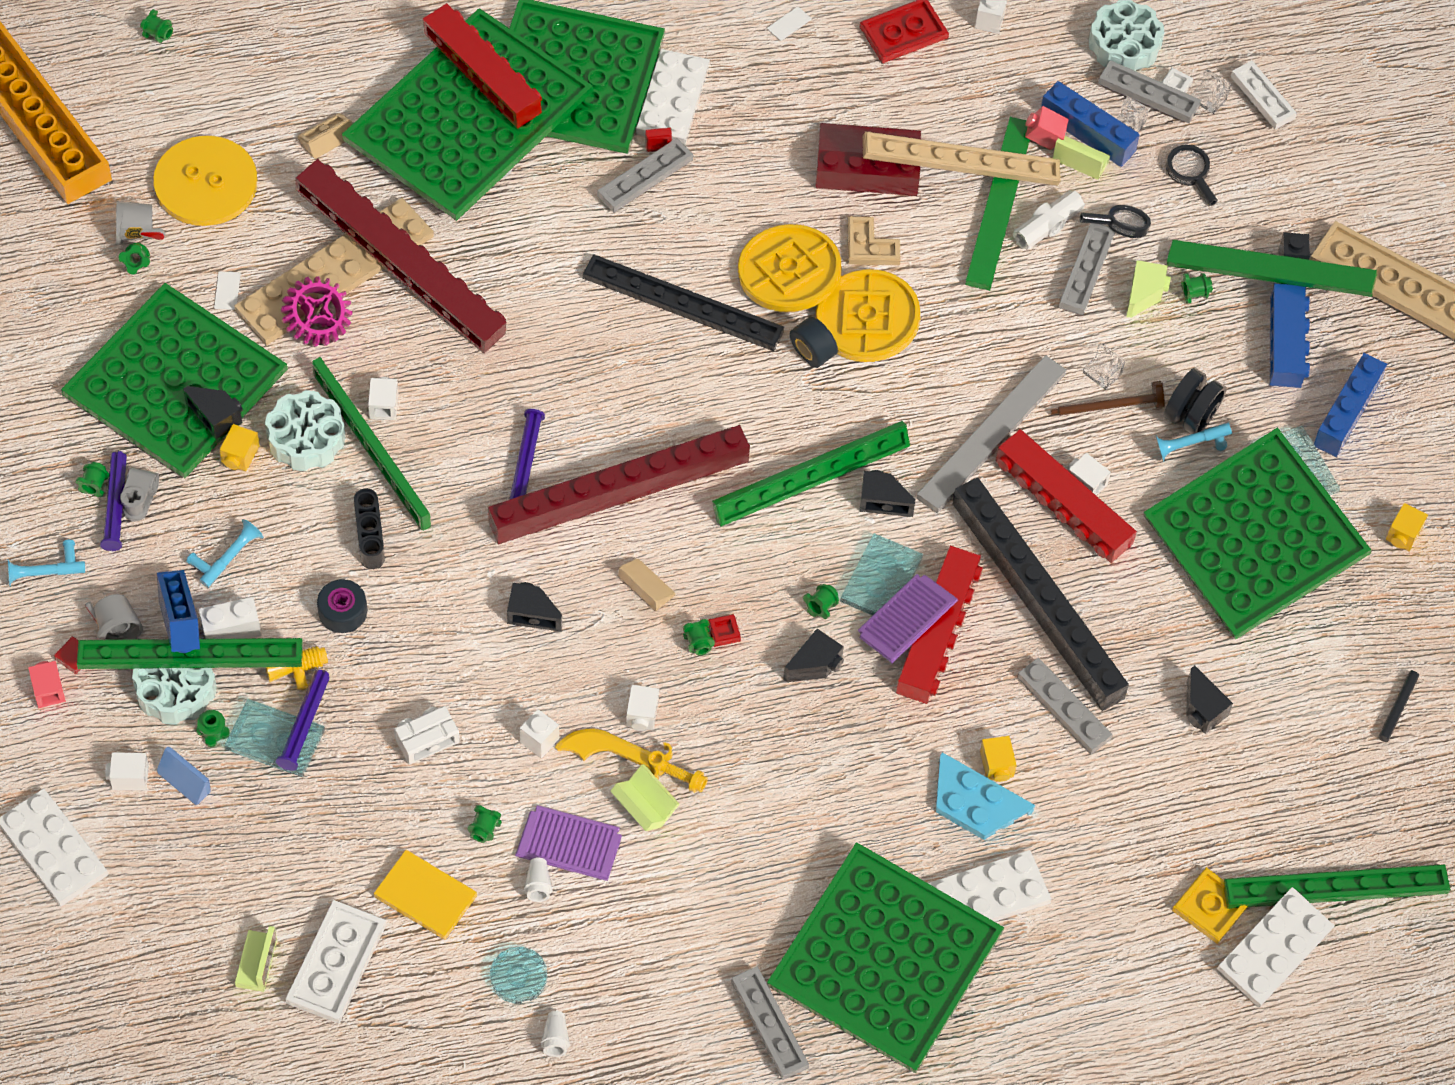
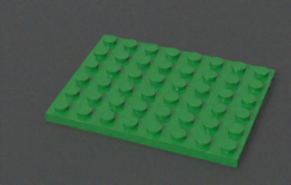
M480 8L465 22L469 26L473 25L477 29L479 36L484 41H489L495 52L500 57H505L510 67L516 73L522 74L531 89L535 88L542 97L541 114L517 129L454 63L436 47L342 133L343 141L456 221L593 92V85Z

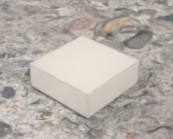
M1172 67L1161 83L1186 93L1193 84L1194 78Z

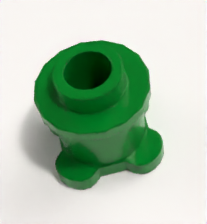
M152 9L140 24V28L143 31L142 36L148 38L151 35L155 37L157 42L162 43L172 36V22L169 19L164 20L158 17V11Z
M132 243L126 247L125 251L119 254V261L126 265L129 274L135 275L140 268L149 266L150 252L145 245ZM133 254H138L140 259H135Z
M1188 273L1183 274L1181 287L1186 304H1191V298L1203 297L1207 299L1209 297V293L1213 291L1210 277H1206L1205 273L1189 278Z
M98 462L85 464L83 466V476L78 477L75 481L79 486L78 491L84 494L95 495L96 497H103L104 491L101 490L104 480L109 478L106 467Z
M820 584L812 596L806 593L803 596V601L807 604V611L811 616L827 619L830 616L828 610L839 604L837 590L833 586Z
M708 619L687 623L682 627L684 631L683 637L689 641V652L696 653V655H704L710 652L714 646L715 641L709 635L710 630L708 626L710 623Z
M207 710L199 716L196 732L205 739V744L208 747H214L219 740L229 737L230 730L228 727H225V718L222 713L216 710Z
M476 805L474 808L476 812L473 823L469 824L467 830L471 834L472 839L485 843L486 841L493 840L495 827L501 826V814L498 811Z

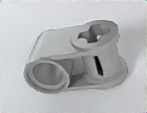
M137 468L129 470L126 484L121 493V502L124 505L123 513L128 520L140 521L146 517L153 496H155L158 489L159 473Z

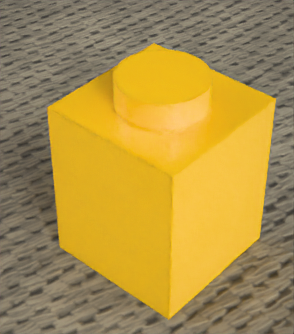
M233 424L220 448L221 462L230 469H240L246 472L260 447L258 432Z
M1404 503L1389 529L1386 540L1395 547L1410 552L1424 527L1428 514Z
M1010 735L982 739L980 755L985 776L996 782H1004L1014 777L1017 764Z

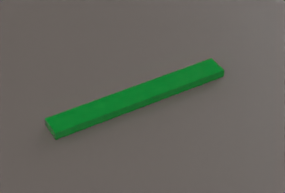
M1015 117L1009 118L1001 151L1027 154L1030 139L1025 137L1027 120ZM993 178L965 285L991 291L1020 180Z
M1172 240L1167 258V266L1368 297L1373 295L1377 278V270L1180 240Z
M318 357L313 360L312 368L315 379L329 399L337 403L341 410V416L419 528L423 531L430 528V513L322 358Z
M903 421L897 422L713 500L712 504L717 523L722 527L910 447L907 425Z
M169 639L78 640L77 668L302 667L303 639H199L200 649H195L188 653L172 652Z
M1445 864L1224 879L1227 909L1239 908L1245 905L1247 907L1275 906L1292 887L1309 903L1449 894L1451 890Z

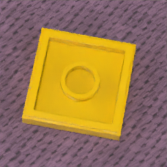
M1206 867L1173 906L1172 911L1218 944L1248 907L1245 905L1239 908L1227 909L1224 880Z

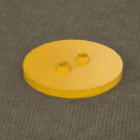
M197 136L175 144L164 153L156 165L153 183L159 204L173 218L191 225L211 226L237 217L250 205L256 194L258 178L253 159L239 144L218 136Z
M798 224L779 225L758 233L744 246L738 259V277L745 294L758 305L779 312L802 311L820 304L834 292L842 272L841 257L835 243L821 231Z
M864 269L841 276L834 292L817 305L816 318L832 333L838 346V355L858 362H875L893 357L903 351L913 341L920 326L921 312L918 297L906 281L890 272Z

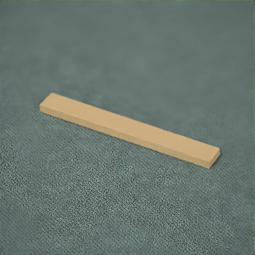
M865 132L863 135V158L1055 186H1058L1061 182L1060 159Z

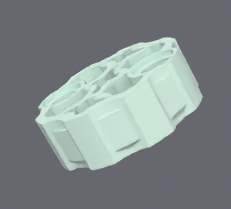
M1118 0L1114 4L1102 6L1096 12V17L1091 24L1089 34V49L1097 56V62L1105 68L1110 60L1134 71L1141 68H1149L1156 61L1158 52L1161 49L1164 25L1156 17V11L1148 5H1140L1132 0Z
M305 390L300 394H287L277 400L276 407L266 416L265 427L270 452L278 462L290 465L293 470L307 471L313 467L323 468L333 462L336 453L344 447L345 428L341 418V410L334 400L322 397L319 392Z
M212 668L133 669L132 679L141 710L147 716H154L160 719L163 724L177 725L180 721L187 719L195 720L205 712L208 703L215 698L217 685ZM151 695L158 696V697H157L156 699H154V700H147V699H146L147 697H149V696H151Z

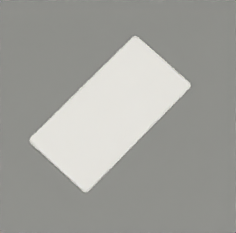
M797 6L767 29L782 41L812 20V18Z
M218 272L215 309L235 310L234 305L238 301L240 272Z

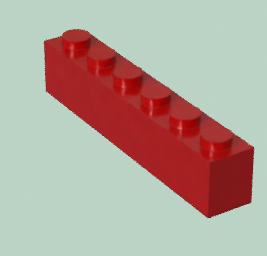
M446 3L423 18L425 35L517 129L542 113V97L535 88L531 89L522 74L516 73L510 67L507 59L503 56L500 57L495 52L492 44L487 40L484 41L479 36L477 29L473 25L469 26L464 21L462 14L457 9L453 10Z
M1019 429L998 447L996 456L998 466L1004 472H1009L1022 488L1028 489L1034 494L1041 505L1047 506L1052 510L1060 522L1070 526L1079 539L1088 542L1101 558H1106L1110 563H1113L1134 544L1137 531L1024 431Z
M950 545L936 583L956 597L958 601L912 644L898 680L896 694L928 704L931 695L936 696L941 680L937 679L939 672L945 673L949 662V657H946L948 649L953 650L958 635L954 634L957 626L962 627L967 612L963 611L965 604H971L975 589L971 587L974 581L979 582L982 575L983 567L979 566L981 555Z

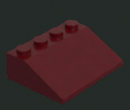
M820 123L815 188L908 196L918 195L920 166L863 158V135L865 132L921 139L920 130Z

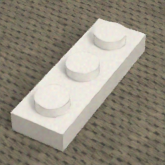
M1253 61L1232 71L1231 78L1274 129L1296 118L1297 112Z

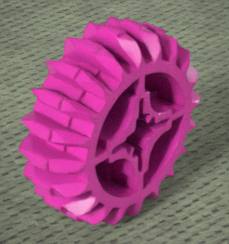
M316 276L313 282L309 277H305L304 284L297 281L294 284L295 288L290 287L287 290L289 296H284L282 302L286 305L282 306L281 312L288 314L282 318V322L290 323L286 329L287 332L296 331L293 337L294 340L299 339L300 336L304 337L303 345H307L312 340L313 347H317L321 340L324 346H328L329 339L333 342L338 341V335L343 336L346 333L344 327H349L351 321L347 318L351 317L352 311L345 309L351 305V301L343 300L347 294L346 291L337 292L340 286L339 283H336L333 287L329 286L330 278H326L324 283H321L320 276ZM318 293L324 296L321 299H313L310 296L306 297L305 294ZM330 301L333 303L336 310V320L333 318V314L328 309V303ZM297 303L301 305L300 309L305 313V320L303 322L297 314ZM323 304L318 316L315 315L313 319H310L314 309ZM316 323L323 327L327 326L329 329L314 330L309 327Z

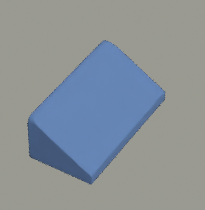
M171 747L165 748L157 768V773L192 803L198 805L211 792L209 779Z

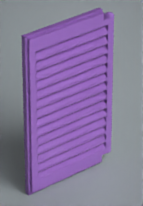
M916 574L858 629V632L861 634L859 638L893 663L948 611L958 599L928 576L923 575L920 577Z
M537 805L536 812L530 811L515 856L527 860L543 858L549 866L608 881L622 835L617 834L620 830L618 826Z

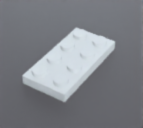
M661 49L636 128L637 135L645 136V130L671 127L672 141L678 138L686 145L710 66V59Z
M44 788L0 817V828L60 907L108 876L107 869Z
M1030 850L928 883L994 922L1050 904L1052 900Z
M1292 887L1216 969L1260 1008L1335 926Z
M333 900L285 999L286 1004L340 1024L387 925L386 920Z

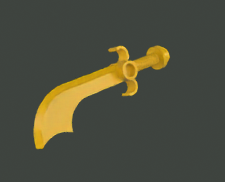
M588 728L568 734L555 746L557 751L573 752L581 757L583 761L597 752L608 751L615 753L636 764H644L658 780L659 776L664 773L681 781L683 780V782L689 784V791L694 793L697 791L702 792L708 781V777L704 776V772L700 770L692 774L669 763L668 761L671 760L673 753L671 745L663 742L664 750L669 751L667 754H663L661 751L650 752L604 730Z

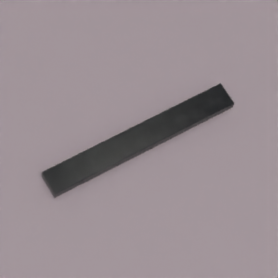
M593 254L583 272V279L773 352L784 333L785 327L595 254Z

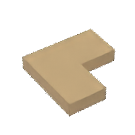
M848 216V264L900 266V239L874 238V217Z

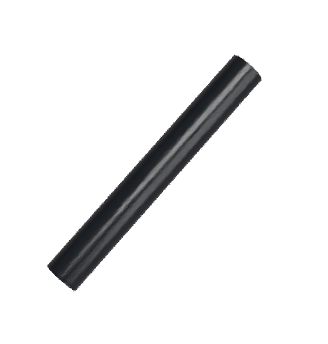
M1409 671L1378 736L1383 742L1389 741L1420 676L1416 671Z

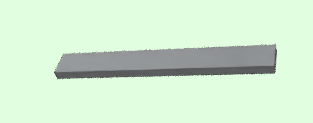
M1045 355L917 493V499L936 513H939L954 496L955 488L965 484L1065 376L1067 369Z

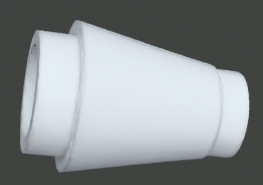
M533 858L530 860L524 892L527 894V898L533 902L546 901L552 893L547 861L543 858Z
M552 1011L548 1013L541 1047L546 1055L560 1057L566 1054L570 1046L565 1014L560 1011Z

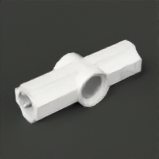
M1069 190L1053 203L1042 204L1034 212L1031 219L1014 230L1013 237L1018 246L1028 250L1047 235L1053 237L1058 234L1069 219L1084 209L1085 203L1081 195L1076 191Z

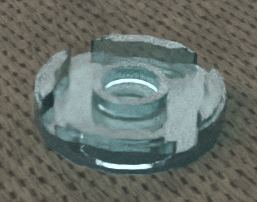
M511 947L501 952L494 959L490 969L491 984L495 993L504 1001L514 1004H521L528 1000L532 1001L545 989L547 966L543 958L534 950L525 947Z

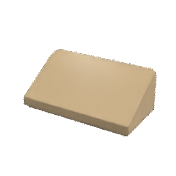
M338 113L301 133L297 138L308 153L316 159L345 143L342 133L352 125V121Z
M639 558L619 567L618 576L655 611L676 595Z

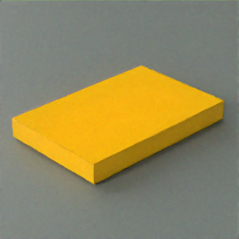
M405 850L374 892V897L446 940L477 897V892L410 851Z

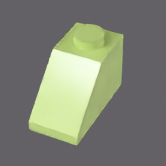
M1137 260L1126 317L1132 318L1161 301L1163 291L1168 292L1171 277L1166 276L1168 266Z

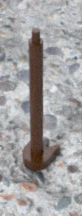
M1151 382L1153 394L1058 406V409H1051L1050 412L1051 415L1059 414L1061 416L1154 403L1155 408L1165 407L1163 382Z

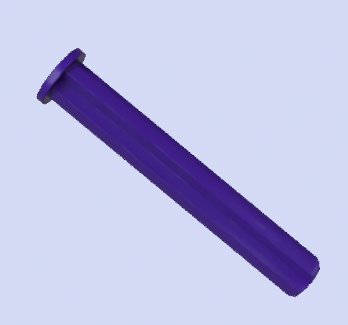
M526 409L524 411L526 422L510 499L525 495L527 491L541 421L545 419V413L538 409Z
M123 451L113 452L110 459L104 539L100 542V547L106 551H118L122 548V542L120 541L123 508L121 493L125 484L127 455Z
M317 669L314 672L282 755L276 759L277 765L285 770L295 771L298 768L297 759L329 681V673L327 671Z

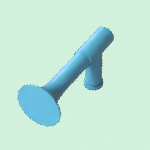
M1228 422L1177 439L1162 440L1157 435L1156 438L1164 462L1165 457L1176 449L1213 439L1215 440L1216 449L1223 451L1227 448L1224 436L1232 434Z
M242 519L243 529L241 534L212 566L199 558L195 553H191L188 556L186 562L204 573L199 581L207 588L211 586L249 541L255 538H264L262 533L249 521Z
M69 539L62 543L65 555L64 563L18 566L7 559L9 586H11L12 582L22 577L85 573V561L76 562L75 542Z

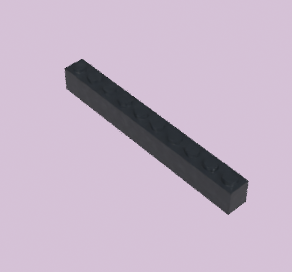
M976 477L955 488L952 505L1101 711L1124 700L1129 683L981 480Z

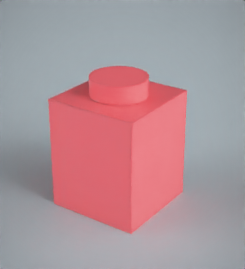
M1042 106L1035 113L1032 112L1027 118L1025 137L1052 150L1058 138L1064 140L1068 119Z
M42 661L35 666L28 667L38 709L66 702L56 661Z

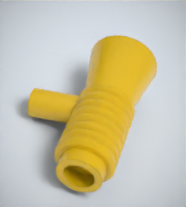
M318 646L305 648L303 650L302 667H265L269 683L293 673L297 689L303 690L308 688L304 670L321 668L323 664L328 663L326 650L324 647L319 648Z

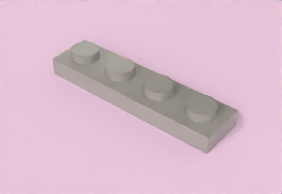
M1111 60L1108 62L1098 82L1102 86L1189 124L1201 103V100Z
M676 138L600 188L597 196L614 213L693 160V153Z
M1090 224L1060 300L1059 308L1084 315L1115 232L1110 227L1102 224Z
M1039 657L1018 672L1017 678L1091 755L1112 739L1113 734Z
M758 966L732 977L731 982L782 1080L809 1069V1063Z

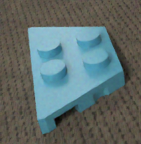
M942 752L940 755L936 813L985 840L994 835L997 830L1005 829L1014 824V820L1025 814L1030 815L1033 813L1035 805L945 753Z

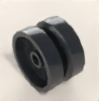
M1192 368L1173 392L1165 408L1164 417L1174 424L1184 420V430L1191 434L1201 432L1217 412L1227 388L1216 380L1206 384V374L1197 368Z

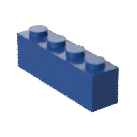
M1057 81L1043 96L1041 107L1044 106L1068 119L1066 132L1089 147L1109 155L1110 161L1122 167L1136 152L1140 136L1138 132L1060 81Z
M1274 284L1270 296V386L1301 388L1304 378L1309 377L1310 363L1305 362V356L1309 355L1310 341L1305 340V334L1309 333L1310 319L1305 318V312L1309 311L1310 297L1305 296V287L1287 284Z
M1363 353L1320 426L1313 445L1314 447L1336 458L1338 457L1382 381L1387 363Z
M185 571L158 572L159 605L171 651L188 653L192 650L200 649L198 618Z

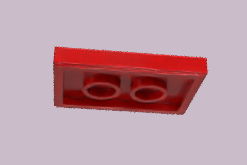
M928 0L913 1L863 20L859 25L882 64L949 38V32Z

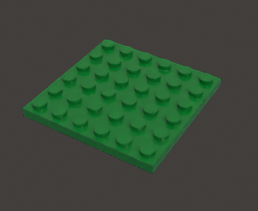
M518 0L510 29L593 85V92L555 127L547 137L628 154L665 36V28L534 0Z
M164 283L61 389V393L64 397L185 479L228 432L215 439L186 404L183 389L191 386L226 391L231 398L235 397L243 408L241 416L243 418L288 370L287 363L167 283Z
M1278 427L1144 511L1146 520L1235 640L1371 554V548Z
M856 842L769 978L767 985L910 1071L917 1073L1003 933L1004 927Z

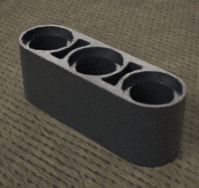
M363 488L354 495L360 560L365 568L374 570L380 568L385 562L379 501L374 490ZM371 504L369 507H363L362 505ZM367 527H373V528H374L373 530H370V531H369V530H365V528H367ZM377 551L375 554H368L367 552Z

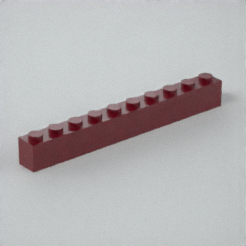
M317 158L295 178L296 191L482 353H486L506 334L507 322L499 311L492 310L481 295L470 291L467 284L461 278H455L441 261L437 262L430 256L424 246L417 245L411 240L410 235L404 229L396 227L386 213H380L374 208L372 202L366 196H360L349 181L338 177L335 170L329 164H323Z
M737 425L489 506V525L499 545L748 463L750 445L741 426Z

